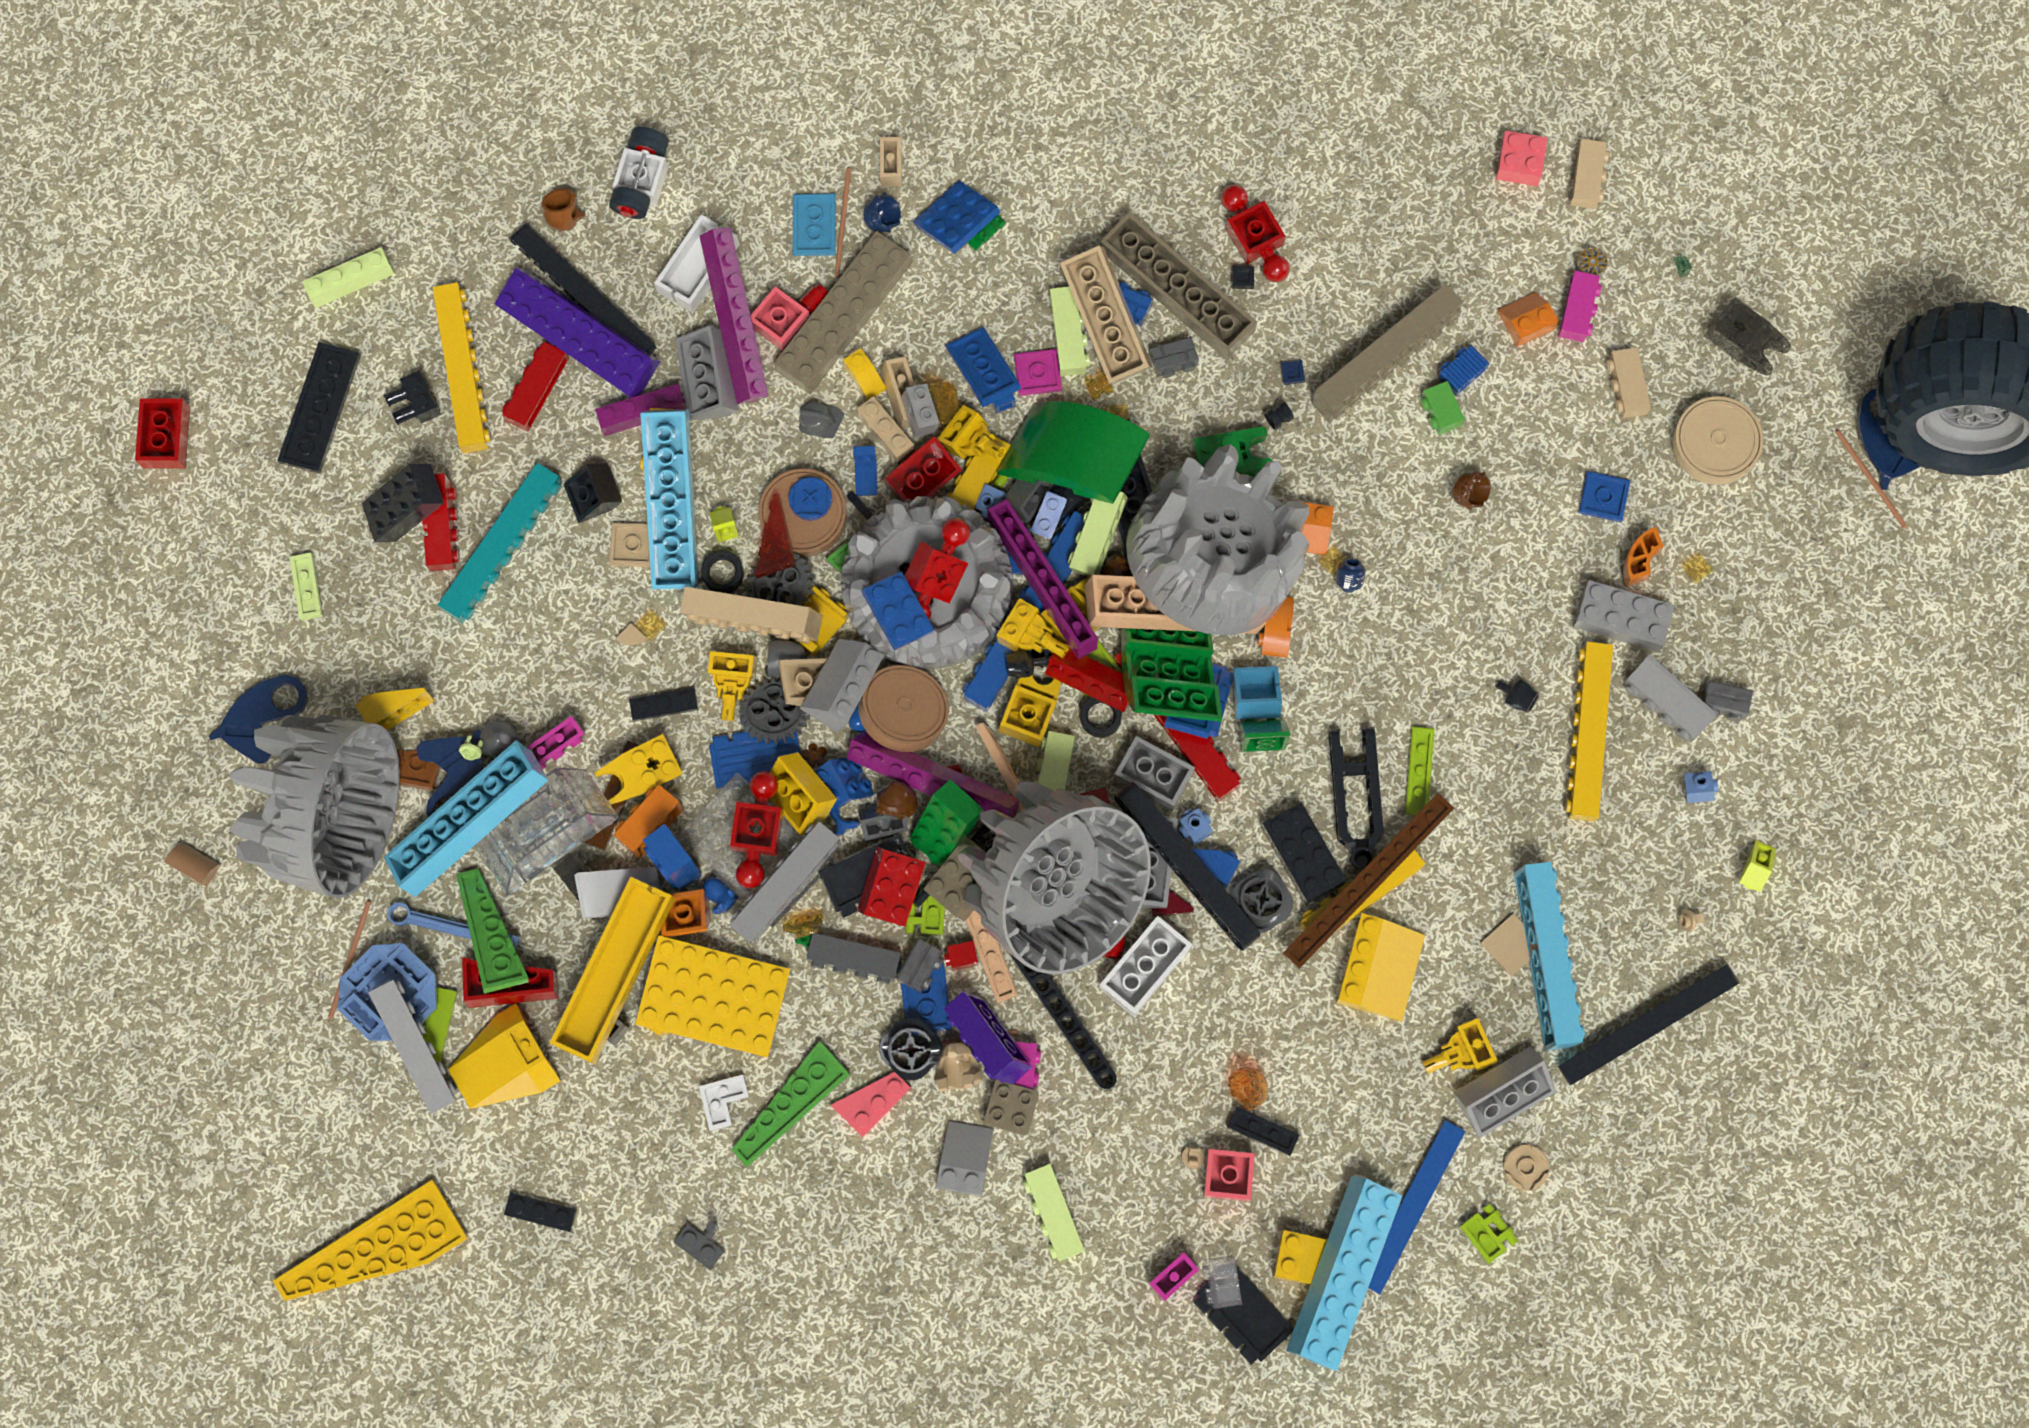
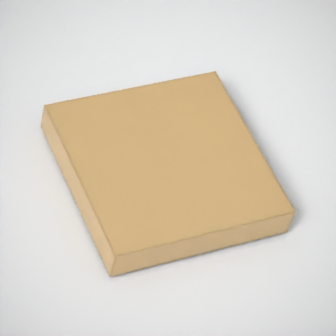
M612 522L609 566L650 567L648 524Z
M1514 913L1480 943L1511 977L1530 961L1524 924ZM1530 943V955H1531V959H1532V950H1533V949H1538V945H1537V944L1531 945V943Z

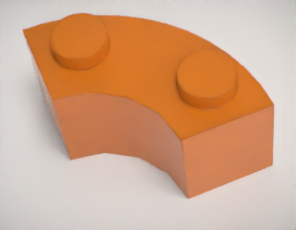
M1653 527L1639 536L1627 553L1623 564L1625 587L1644 582L1650 576L1651 558L1658 555L1664 547L1657 527Z
M1286 597L1279 610L1264 625V632L1259 633L1258 646H1262L1261 655L1288 658L1294 598Z

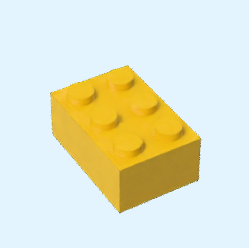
M798 752L778 757L770 771L778 780V790L770 800L776 807L782 808L784 817L799 835H803L812 824L816 826L818 822L824 823L837 798Z

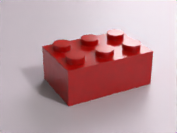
M140 398L135 461L142 469H186L190 406L183 398Z
M877 846L857 911L863 915L906 927L926 862Z

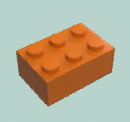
M658 785L656 788L652 787L646 793V799L641 805L639 803L635 805L630 811L631 816L626 821H621L615 828L614 836L639 860L646 853L643 850L646 846L643 839L663 824L669 827L684 811L680 802L661 785Z

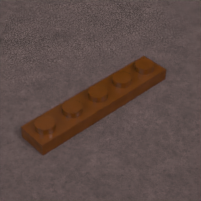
M627 740L622 754L639 745ZM615 775L611 777L584 840L585 844L603 851L608 846L627 802L625 800L613 805L608 803V800L618 794L621 789V781Z

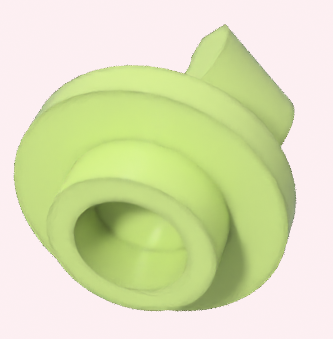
M470 735L466 738L464 744L460 746L459 752L465 759L474 760L481 757L482 751L480 748L483 745V741L480 740L476 746L472 745L470 742L472 736Z

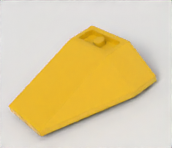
M517 1003L497 1014L448 1069L470 1109L540 1094L561 1082L551 1062L546 1059L527 1025L528 1022Z

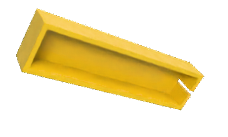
M630 877L549 1042L551 1045L594 1065L596 1064L675 901L672 895L657 888H651L648 884Z

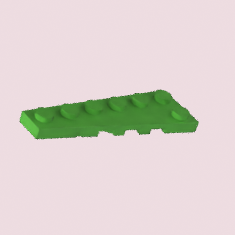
M479 869L457 873L456 876L484 994L528 983L525 969L515 951Z
M821 1041L812 1049L796 1072L791 1075L783 1088L775 1095L754 1124L749 1127L733 1147L732 1151L747 1168L850 1076Z

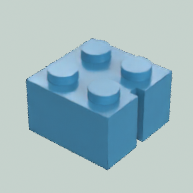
M1278 666L1233 668L1232 685L1236 720L1281 718L1282 696Z

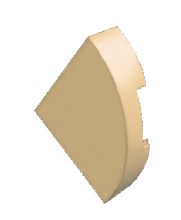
M630 623L615 639L623 645H638L645 642L647 637Z

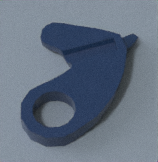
M1872 389L1860 400L1857 426L1863 447L1869 459L1880 472L1881 489L1888 490L1891 479L1902 477L1921 466L1914 464V461L1902 457L1897 452L1896 446L1891 445L1888 433L1883 434L1879 420L1872 416L1869 408L1870 402L1876 399L1877 389Z
M289 675L278 676L258 683L233 704L220 727L209 735L210 740L221 738L229 746L253 762L265 764L272 755L256 747L254 730L262 728V725L265 723L280 721L285 716H298L301 714L309 700L307 688L298 678ZM286 685L294 686L298 691L296 704L285 710L275 707L273 696L277 689Z
M477 729L470 740L472 745L476 746L480 741L481 730ZM467 737L426 740L417 746V756L421 761L433 762L448 773L443 783L427 802L426 814L428 817L435 812L436 804L440 799L452 797L483 770L481 757L467 760L459 752L460 746L464 744Z

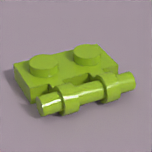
M930 895L922 904V917H915L916 906L913 904L905 927V933L914 934L915 925H921V934L943 936L945 907Z
M1489 1203L1483 1208L1488 1215L1487 1218L1483 1219L1479 1213H1476L1459 1226L1487 1264H1490L1507 1251L1501 1243L1505 1239L1511 1246L1519 1241L1513 1234L1515 1231L1512 1227H1508L1500 1217L1502 1214L1499 1210H1495ZM1492 1222L1501 1232L1498 1236L1488 1226Z

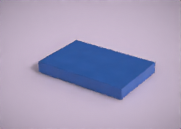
M944 962L939 970L934 969L930 976L933 978L929 989H923L922 993L901 983L905 1018L912 1017L921 1020L932 1032L952 1030V1025L947 1020L948 1014L944 1010L949 1004Z

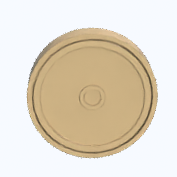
M1721 396L1704 398L1689 406L1678 420L1672 438L1673 451L1682 469L1694 479L1712 485L1733 483L1747 475L1758 461L1764 442L1762 427L1755 414L1741 402Z

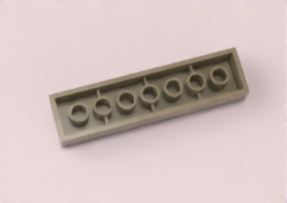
M1128 212L1100 241V246L1104 247L1108 258L1226 361L1256 331L1257 321L1132 213Z
M876 231L774 362L776 372L811 395L912 264L911 254Z
M1445 283L1315 390L1312 405L1328 422H1331L1333 419L1339 420L1346 413V408L1350 405L1354 407L1362 400L1361 396L1364 393L1370 394L1378 387L1377 383L1381 379L1387 380L1394 373L1393 370L1398 365L1403 367L1409 362V356L1414 352L1419 354L1427 346L1426 342L1430 339L1436 340L1442 334L1441 330L1444 327L1448 326L1450 328L1459 319L1458 315L1461 313L1460 309L1463 301Z

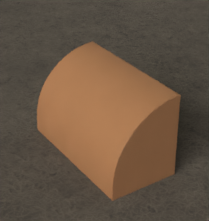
M184 842L178 844L164 861L206 887L222 865Z

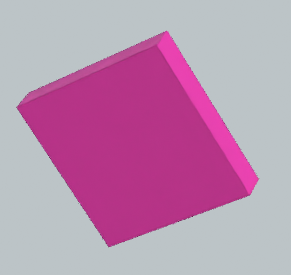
M1057 349L1014 354L1017 380L1021 386L1019 396L1062 391Z

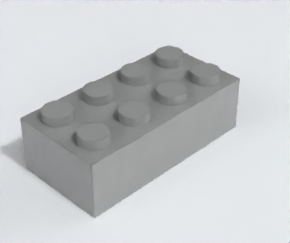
M1588 580L1584 586L1573 627L1659 652L1664 646L1675 605Z

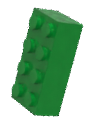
M950 779L933 794L909 840L917 849L929 857L933 864L940 868L964 837H969L980 817V813L984 809Z

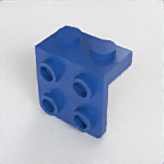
M847 758L831 759L814 771L837 798L831 812L839 810L851 800L870 798L874 795L872 785L865 776L862 765Z

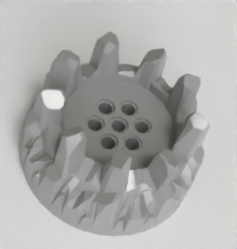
M1231 444L1218 448L1204 466L1195 459L1187 457L1177 470L1169 471L1164 475L1132 519L1126 542L1130 570L1137 585L1148 600L1164 615L1192 630L1216 635H1235L1248 632L1271 619L1279 610L1305 567L1304 555L1309 548V542L1302 533L1303 525L1309 516V506L1298 500L1287 501L1282 504L1270 494L1281 471L1280 462H1266L1254 477L1239 474L1235 471L1239 459L1238 453Z
M917 496L913 500L907 499L904 502L891 500L886 504V510H880L877 515H873L865 522L862 529L857 534H853L848 544V553L845 556V564L842 566L841 583L847 614L863 641L882 653L885 659L893 663L929 670L960 664L974 657L987 647L996 637L998 630L1007 618L1013 596V572L1006 548L997 531L979 513L969 509L966 505H960L955 499L945 496L942 498L935 496L933 499L928 496ZM951 518L964 520L970 528V537L965 544L956 547L953 554L969 564L950 604L933 598V604L930 606L932 611L930 623L934 631L894 651L861 591L899 573L902 565H910L921 541L941 549L944 543L941 535L943 524ZM914 590L913 593L918 598L920 592Z
M288 715L282 719L281 727L270 725L255 729L254 739L256 747L280 759V761L274 765L273 770L245 766L230 772L234 783L270 796L263 812H244L230 828L237 837L247 839L246 841L238 842L236 845L237 859L262 867L265 873L275 880L298 886L307 891L334 898H343L354 893L369 878L379 862L388 842L396 814L400 771L397 750L391 735L384 727L378 724L329 715H320L316 718Z
M1020 782L1016 788V797L1025 810L1018 813L1014 818L997 810L980 813L981 821L996 835L992 848L987 853H984L976 848L967 847L957 854L959 862L971 871L973 878L978 883V885L972 884L966 887L962 899L981 915V924L985 930L1006 951L1025 966L1037 972L1047 974H1063L1076 971L1090 965L1109 952L1132 926L1143 905L1149 886L1151 873L1149 846L1144 833L1131 817L1093 795L1082 796L1062 788L1053 791L1037 782Z

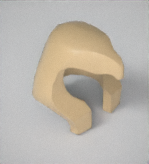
M951 1042L945 1045L934 1076L938 1090L943 1092L949 1091V1089H967L980 1084L983 1079L982 1068L972 1055L971 1049L961 1042Z

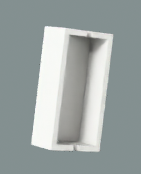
M703 215L699 216L654 283L657 293L672 302L676 300L679 306L691 313L695 312L711 288L699 236L711 229L718 228V225ZM732 233L735 249L737 250L740 245L738 237Z

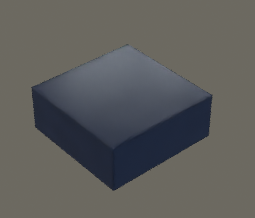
M1302 360L1280 364L1283 386L1305 383Z

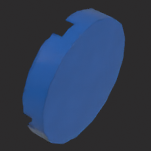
M815 477L800 479L792 486L788 496L789 505L793 513L799 518L808 521L818 520L825 516L830 510L833 501L830 488L824 481Z

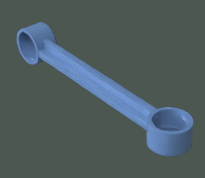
M401 902L394 903L388 910V919L396 926L403 927L412 924L471 939L467 924L415 912ZM398 907H404L408 912L406 919L402 922H396L393 918V912ZM508 934L516 951L520 938Z

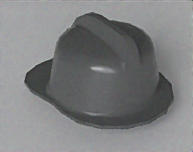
M809 402L800 407L799 430L807 435L834 438L845 414L835 406Z

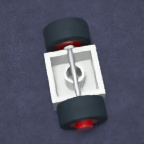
M639 126L633 128L628 141L629 149L624 148L612 186L613 192L609 207L616 213L628 218L643 219L647 215L649 205L657 206L668 171V165L664 156L669 140L663 133L648 127Z

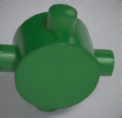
M801 929L798 931L799 934L795 944L809 948L813 933L809 934Z

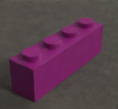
M679 384L606 405L595 409L604 436L641 426V412L650 410V408L686 409V405Z

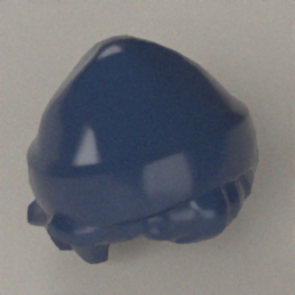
M885 192L880 196L875 195V197L868 200L863 211L864 221L868 228L874 232L890 233L892 228L899 225L901 209L897 200L888 196Z

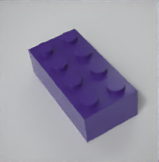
M962 991L944 1008L948 1014L947 1020L952 1026L958 1028L960 1031L959 1037L964 1043L970 1045L972 1055L985 1066L984 1072L989 1078L997 1079L1002 1083L1014 1084L1033 1067L983 998Z

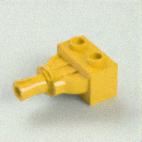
M965 405L959 409L937 438L948 452L962 460L966 456L977 455L982 457L983 454L981 452L985 455L989 454L997 460L1003 458L998 453L1004 456L1006 454L1005 447L993 442L995 437L990 433L989 425L978 412Z
M1020 598L996 635L998 643L1014 652L1020 649H1034L1041 653L1042 649H1047L1064 658L1065 652L1067 653L1069 650V645L1052 637L1054 630L1046 625L1044 619L1040 616L1039 609Z
M710 651L708 674L713 675V682L717 688V697L723 700L720 720L727 721L728 718L729 721H735L736 702L738 699L743 700L742 696L749 687L751 679H756L758 657Z
M1479 1018L1458 1026V1032L1451 1036L1448 1043L1441 1045L1443 1052L1422 1061L1425 1067L1429 1066L1425 1068L1428 1074L1452 1065L1450 1066L1451 1071L1458 1068H1476L1479 1071L1498 1062Z

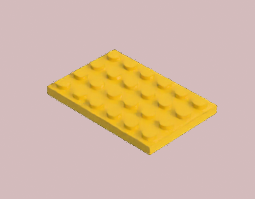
M658 935L635 1025L768 1058L790 969Z

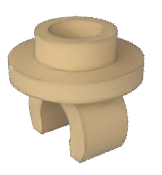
M1689 909L1683 910L1679 917L1680 926L1686 932H1693L1696 925L1705 922L1703 913L1694 915Z
M1189 1146L1183 1151L1182 1162L1187 1168L1197 1169L1204 1163L1205 1155L1201 1148Z

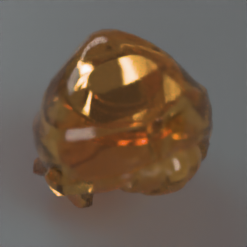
M1250 1066L1238 1068L1228 1077L1229 1094L1239 1101L1245 1109L1252 1111L1266 1101L1268 1094L1267 1079L1257 1069Z

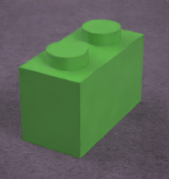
M1448 381L1423 390L1420 404L1423 410H1427L1430 415L1429 424L1432 430L1436 429L1438 435L1463 425L1465 418Z

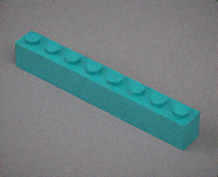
M538 463L534 466L438 603L441 611L462 624L465 620L471 619L475 612L474 607L478 602H482L487 595L486 590L490 584L493 585L497 582L500 576L499 571L503 566L506 567L512 559L511 554L516 548L519 549L522 546L527 531H532L536 526V518L540 513L543 514L547 510L550 498L553 495L556 496L561 490L562 481L558 475Z

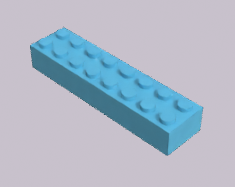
M689 409L641 412L652 590L696 588L699 585Z
M517 740L513 742L384 856L397 885L414 897L418 896L549 781L533 752Z
M1551 862L1527 864L1514 873L1528 945L1529 964L1544 1050L1572 1048L1583 1042L1585 1032L1583 1025H1580L1579 1022L1581 1009L1575 999L1577 987L1575 980H1572L1571 976L1573 964L1571 957H1568L1567 954L1569 941L1567 935H1564L1563 926L1565 919L1564 914L1560 912L1559 908L1561 896L1555 886L1557 873L1555 868H1552ZM1530 943L1531 945H1538V949L1532 950V959L1530 954Z
M1351 1176L1286 1351L1334 1371L1338 1370L1402 1195L1367 1178Z

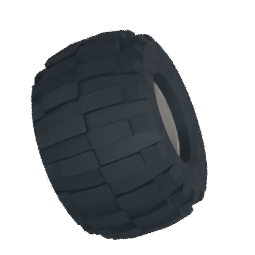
M1985 301L1984 303L1961 302L1947 307L1939 306L1927 310L1925 315H1917L1909 320L1907 325L1898 331L1895 340L1891 339L1889 341L1878 371L1877 413L1883 434L1888 433L1891 445L1896 446L1897 452L1902 457L1913 460L1914 464L1925 469H1933L1939 471V473L1982 477L1984 475L2007 474L2010 471L2029 467V313L2027 309Z

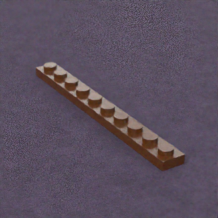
M1437 793L1282 954L1295 967L1300 969L1454 810V807Z

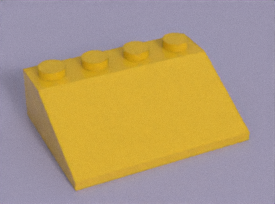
M1361 913L1336 1003L1402 1022L1425 935L1385 919Z

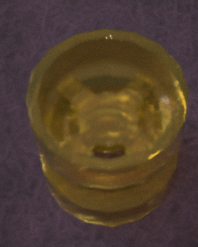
M1105 373L1100 374L1097 379L1091 378L1085 381L1094 401L1099 399L1103 393L1108 395L1114 392L1113 386L1109 384Z

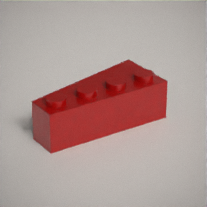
M445 473L434 474L444 504L422 521L424 532L428 533V536L423 537L426 567L429 571L456 569V563L460 561L459 551L455 549V542L459 541L458 529H454V521L458 520L457 508H454L453 500H457V491Z
M462 958L463 1001L468 1008L559 999L558 976L551 969L524 966L528 983L484 994L477 961L470 958Z

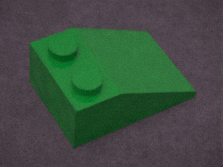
M1266 718V721L1244 719V722H1240L1239 726L1241 752L1286 750L1291 736L1286 720H1280V718Z

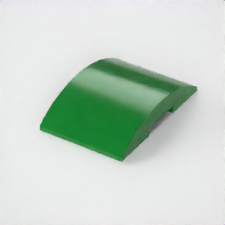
M1063 401L1041 402L1033 405L996 472L998 475L1029 483H1036L1037 480L1071 488L1076 495L1114 504L1150 434L1130 421L1098 408Z
M1122 628V673L1125 693L1131 710L1135 713L1222 722L1219 688L1214 682L1211 660L1214 652L1211 634L1199 631Z

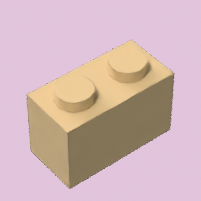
M880 137L881 187H902L901 137Z

